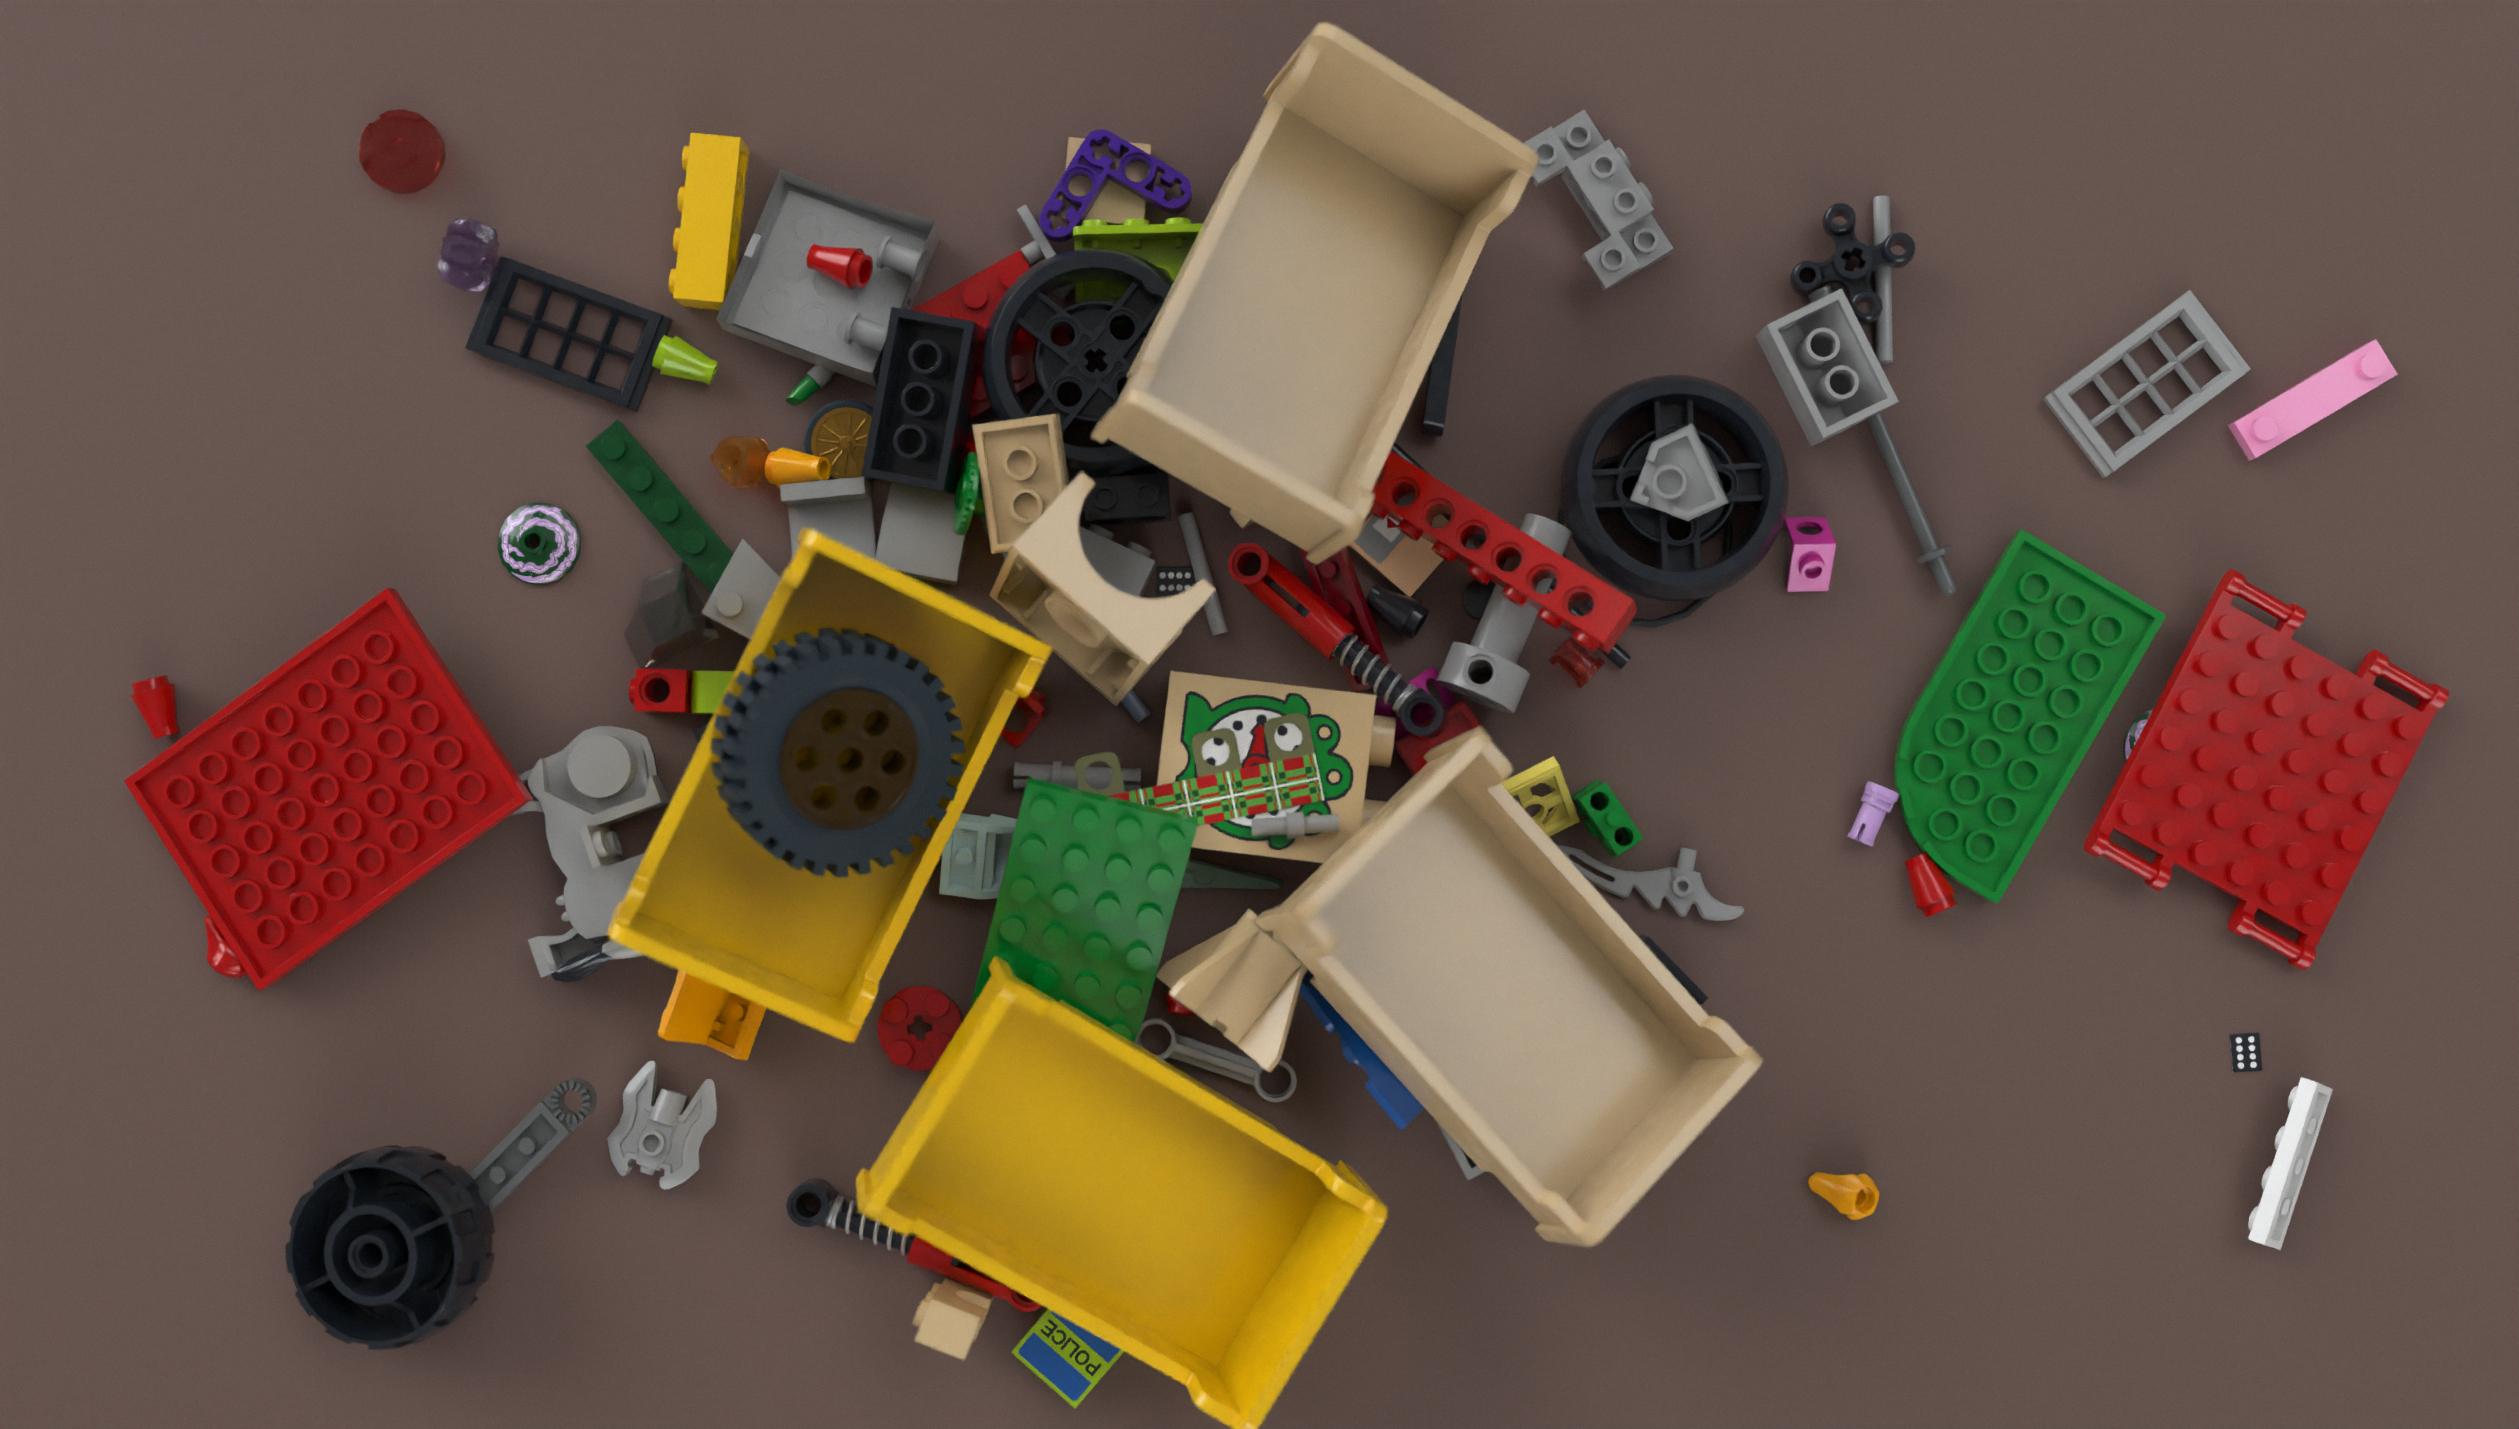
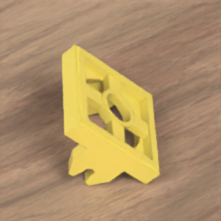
M1554 756L1501 783L1512 797L1518 796L1519 805L1523 809L1532 804L1541 805L1540 811L1531 818L1548 837L1580 822L1560 765ZM1539 783H1545L1549 785L1552 792L1540 797L1532 795L1530 788ZM1554 807L1553 810L1547 816L1548 809Z

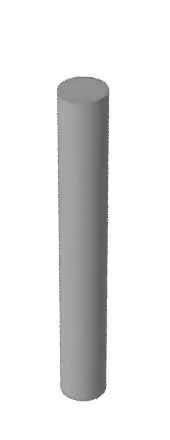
M1194 512L1178 516L1196 582L1198 583L1204 578L1215 588ZM1215 590L1203 604L1212 637L1228 633L1218 594Z

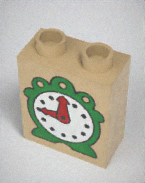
M1171 671L1157 786L1198 777L1191 742L1196 734L1211 730L1229 728L1235 733L1242 768L1271 763L1264 732L1265 723L1271 718L1301 713L1308 719L1324 800L1197 826L1192 848L1325 863L1386 803V801L1364 799L1368 765L1390 768L1396 717L1374 715L1376 695ZM1284 723L1275 732V742L1282 750L1292 751L1301 744L1302 732L1297 725ZM1211 738L1204 743L1202 756L1208 764L1218 766L1225 763L1229 758L1230 749L1223 739ZM1288 812H1303L1304 816L1338 814L1339 832L1305 833V838L1287 839V834L1252 836L1251 819L1286 817Z

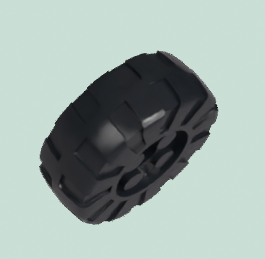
M388 1145L352 1155L332 1166L315 1179L312 1183L314 1187L311 1191L301 1196L296 1204L289 1225L292 1226L290 1239L285 1245L287 1271L291 1273L297 1289L295 1295L309 1317L313 1315L327 1328L325 1332L344 1343L351 1344L355 1342L369 1345V1350L401 1348L426 1340L446 1329L464 1315L477 1301L478 1297L475 1295L481 1285L489 1280L495 1258V1253H492V1234L495 1233V1227L490 1207L484 1204L478 1192L479 1186L470 1174L460 1165L454 1166L448 1162L442 1153L421 1146L401 1147L398 1145Z

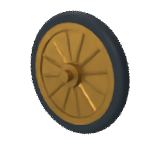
M853 399L837 400L824 405L810 419L804 436L805 453L828 458L831 465V474L828 480L864 477L861 476L873 413L872 406ZM865 477L869 482H872V481L875 480V479H871V478Z

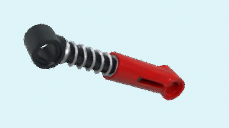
M1255 543L1238 545L1231 552L1228 559V568L1231 576L1326 659L1330 661L1338 657L1341 666H1349L1352 675H1359L1362 678L1363 685L1373 687L1375 695L1381 694L1384 697L1385 704H1392L1391 707L1393 711H1396V717L1402 721L1409 732L1427 739L1437 737L1444 732L1448 725L1449 714L1443 702L1428 694L1423 688H1416L1413 683L1408 685L1402 680V673L1398 675L1390 669L1391 664L1385 665L1379 660L1380 654L1375 656L1368 650L1369 645L1363 646L1357 641L1358 635H1355L1357 628L1273 557L1271 553ZM1252 557H1260L1261 568L1259 572L1254 576H1246L1244 571L1246 562ZM1273 581H1276L1300 602L1296 608L1270 586ZM1431 705L1435 711L1433 723L1424 728L1419 727L1415 721V713L1421 706Z
M812 1178L806 1180L795 1188L787 1199L786 1208L788 1215L799 1226L812 1227L818 1225L823 1228L830 1226L833 1229L841 1227L845 1229L846 1234H851L852 1232L859 1234L860 1240L867 1237L873 1240L874 1245L879 1243L887 1245L889 1251L894 1248L901 1250L902 1256L908 1254L906 1262L1007 1300L1020 1311L1030 1312L1043 1306L912 1232L909 1235L902 1234L878 1220H873L860 1213L858 1206L854 1205V1200L848 1203L845 1197H841L839 1192L835 1191L832 1185L824 1179ZM811 1192L819 1197L821 1201L819 1212H810L805 1208L802 1201L804 1193Z

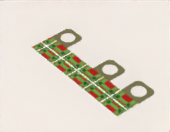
M1301 713L1271 718L1265 723L1264 732L1271 763L1242 768L1236 736L1229 728L1202 732L1193 737L1191 745L1198 775L1197 778L1125 792L1120 763L1116 754L1104 752L1084 756L1075 763L1079 790L1198 817L1197 826L1324 800L1308 719ZM1284 723H1293L1302 732L1301 744L1292 751L1282 750L1275 742V732ZM1211 738L1223 739L1230 749L1227 761L1218 766L1208 764L1202 756V747ZM1098 761L1108 764L1113 772L1111 784L1100 790L1090 787L1085 779V772L1088 766Z

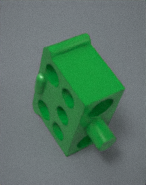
M1596 779L1571 796L1573 802L1586 819L1584 821L1585 826L1593 837H1598L1612 859L1644 839L1606 782H1599ZM1592 795H1596L1600 800L1599 806L1595 809L1590 804ZM1617 829L1623 834V839L1618 844L1614 839Z

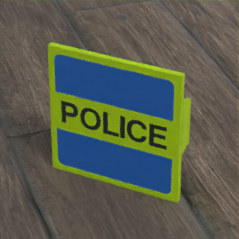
M1050 1309L1045 1311L1011 1351L1014 1356L1074 1408L1081 1403L1124 1352V1350Z

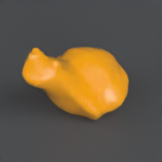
M1816 1172L1808 1179V1185L1813 1192L1829 1201L1841 1214H1846L1850 1220L1867 1217L1877 1207L1880 1195L1874 1181L1864 1173L1857 1176L1855 1174L1833 1175Z

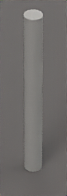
M1889 196L1873 198L1874 246L1882 243L1887 236L1891 235ZM1885 266L1874 271L1875 293L1881 298L1883 307L1880 317L1875 321L1876 357L1880 364L1893 362L1891 267Z

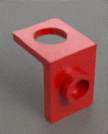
M1034 686L1026 698L1018 696L1013 708H1020L1026 713L1028 718L1027 725L1020 732H1010L1004 726L1000 735L1015 748L1019 749L1051 712L1042 705L1047 698Z

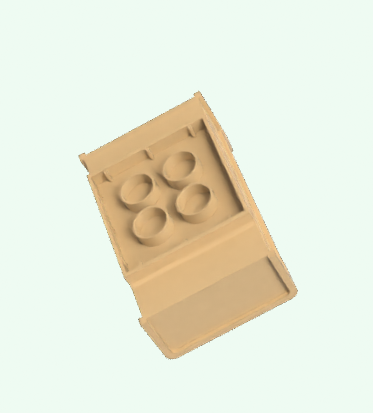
M1329 23L1316 25L1267 87L1262 99L1268 103L1242 155L1231 168L1126 376L1129 379L1116 405L1097 424L1091 436L1101 443L1107 438L1308 551L1306 559L1316 565L1359 537L1364 526V520L1374 500L1375 495L1371 493L1372 488L1489 233L1515 209L1539 162L1537 153L1524 143L1339 27Z
M1480 726L1431 748L1423 756L1428 762L1287 900L1279 907L1263 911L1254 921L1264 932L1273 930L1314 975L1309 981L1473 1162L1482 1171L1493 1173L1536 1219L1539 1225L1535 1228V1231L1545 1241L1590 1247L1601 1241L1758 1070L1763 1059L1725 1021L1716 1016H1709L1502 786L1501 783L1513 772V768L1505 756L1491 742L1492 738Z

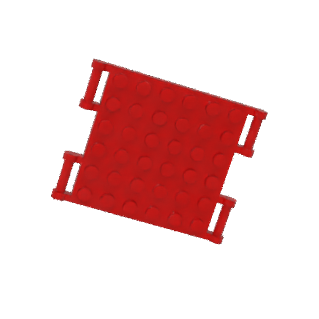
M2231 569L2220 580L2086 838L2083 848L2084 851L2095 857L2102 855L2145 879V884L2156 891H2161L2169 883L2173 865L2191 873L2239 900L2227 924L2229 931L2240 937L2249 936L2287 957L2289 964L2300 970H2306L2313 963L2316 956L2315 948L2437 710L2442 708L2447 702L2449 690L2439 684L2434 683L2430 685L2389 662V657L2376 649L2370 651L2364 657L2356 674L2349 672L2291 639L2294 631L2305 620L2307 611L2294 603L2288 605L2245 581V575ZM2236 595L2276 617L2278 621L2274 629L2230 605L2233 597ZM2381 676L2420 698L2416 708L2374 686L2373 683L2376 677ZM2112 830L2156 854L2153 863L2151 864L2111 842L2110 834ZM2259 911L2299 933L2296 942L2294 943L2256 922L2255 912Z

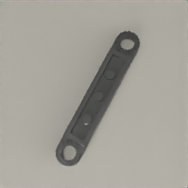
M572 1078L557 1085L469 1173L478 1184V1192L484 1204L489 1205L491 1214L594 1112L597 1105V1094L589 1082L580 1078ZM569 1089H575L576 1092H580L579 1095L583 1096L581 1098L584 1100L582 1103L583 1107H581L579 1112L571 1111L565 1104V1094Z

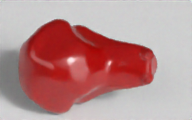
M210 915L206 916L204 924L207 932V961L217 973L229 978L238 979L246 976L247 972Z

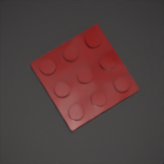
M1019 250L915 307L912 311L973 321L985 328L986 332L996 305L1016 279L1030 269V266L1022 251ZM1064 326L1058 327L1053 331L1051 341L1055 345L1064 347L1072 343ZM1020 328L1014 341L1011 358L1012 376L1018 396L1037 386L1033 372V353L1036 341ZM982 350L970 410V416L973 420L992 410L983 383Z

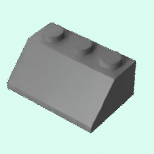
M1842 289L1767 324L1755 336L1811 447L1899 402Z

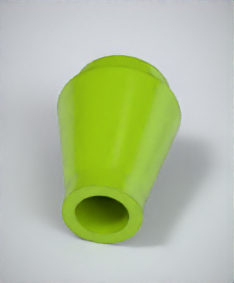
M664 335L655 352L652 366L660 369L662 375L699 381L711 385L719 362L709 358L678 336L670 338Z

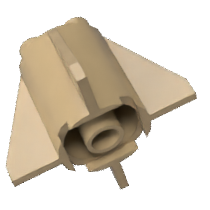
M1248 909L1237 924L1167 961L1158 971L1156 977L1172 989L1169 992L1171 996L1190 1008L1211 1026L1213 1025L1224 1033L1223 1035L1236 1044L1270 1073L1281 1060L1302 978L1309 969L1273 930L1264 932L1254 921L1258 916Z

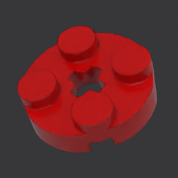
M930 985L911 986L899 991L884 1004L878 1020V1038L882 1049L892 1063L914 1071L930 1070L936 1066L963 1023V1015L957 1003L940 989ZM916 1016H922L925 1023L932 1024V1030L925 1033V1039L923 1040L918 1039L916 1033L910 1032V1025L915 1023Z

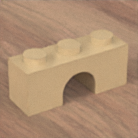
M947 1277L942 1284L935 1282L931 1291H928L925 1300L921 1301L912 1325L920 1327L915 1341L965 1360L973 1341L976 1340L982 1329L994 1295Z

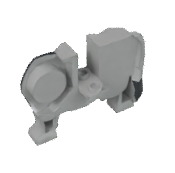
M597 726L582 731L563 750L547 758H540L533 769L519 776L533 799L511 814L517 815L528 811L544 813L546 837L552 858L567 877L564 885V895L557 897L556 904L559 906L565 905L566 912L561 915V919L565 922L570 921L573 928L563 935H542L528 939L540 977L552 976L555 981L560 982L581 980L600 969L610 960L644 955L617 943L607 935L612 914L618 902H623L645 855L644 853L620 861L619 855L623 853L622 845L617 833L614 830L610 831L608 825L665 806L671 802L660 780L655 755L648 738L630 729L614 726Z

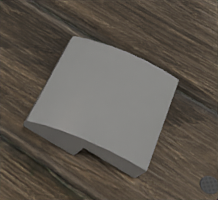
M892 483L882 520L875 561L908 577L957 586L966 551L965 540L968 530L964 536L954 532L953 514L956 494Z

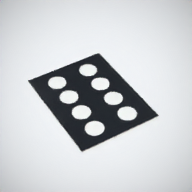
M1157 567L1156 596H1175L1194 586V571L1192 567Z
M2259 1033L2230 1034L2233 1072L2262 1071Z

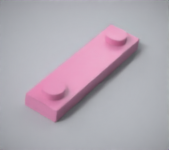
M2374 339L2227 426L2250 461L2398 374L2378 341Z

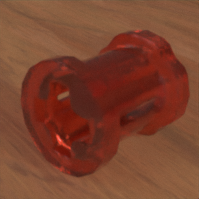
M1573 633L1553 653L1548 661L1552 665H1560L1575 679L1574 685L1581 688L1605 662L1601 658L1595 659L1572 638Z

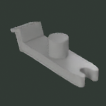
M1026 204L1018 208L1019 216L1034 239L1033 242L1021 248L1028 263L1031 265L1043 257L1047 259L1056 255ZM1075 283L1057 289L1052 294L1063 303H1066V297L1074 288Z

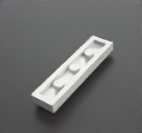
M2301 1077L2298 1086H2295L2290 1092L2288 1098L2290 1112L2285 1126L2279 1129L2275 1138V1149L2277 1152L2272 1166L2266 1169L2262 1177L2261 1186L2264 1192L2259 1206L2253 1209L2249 1217L2248 1228L2251 1230L2248 1237L2249 1240L2281 1250L2333 1089Z

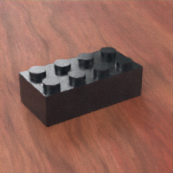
M891 307L861 476L955 494L985 328L973 321Z

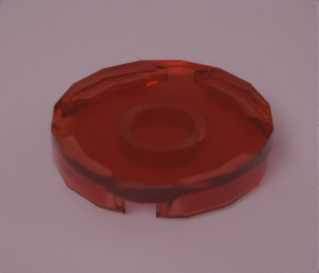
M406 109L389 110L380 114L381 118L375 120L373 124L369 123L366 126L358 145L359 162L369 178L384 190L397 194L416 193L430 186L441 173L445 161L444 141L438 129L419 113Z

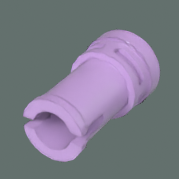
M1867 781L1864 794L1860 800L1863 804L1847 837L1873 847V842L1886 813L1891 812L1900 794Z

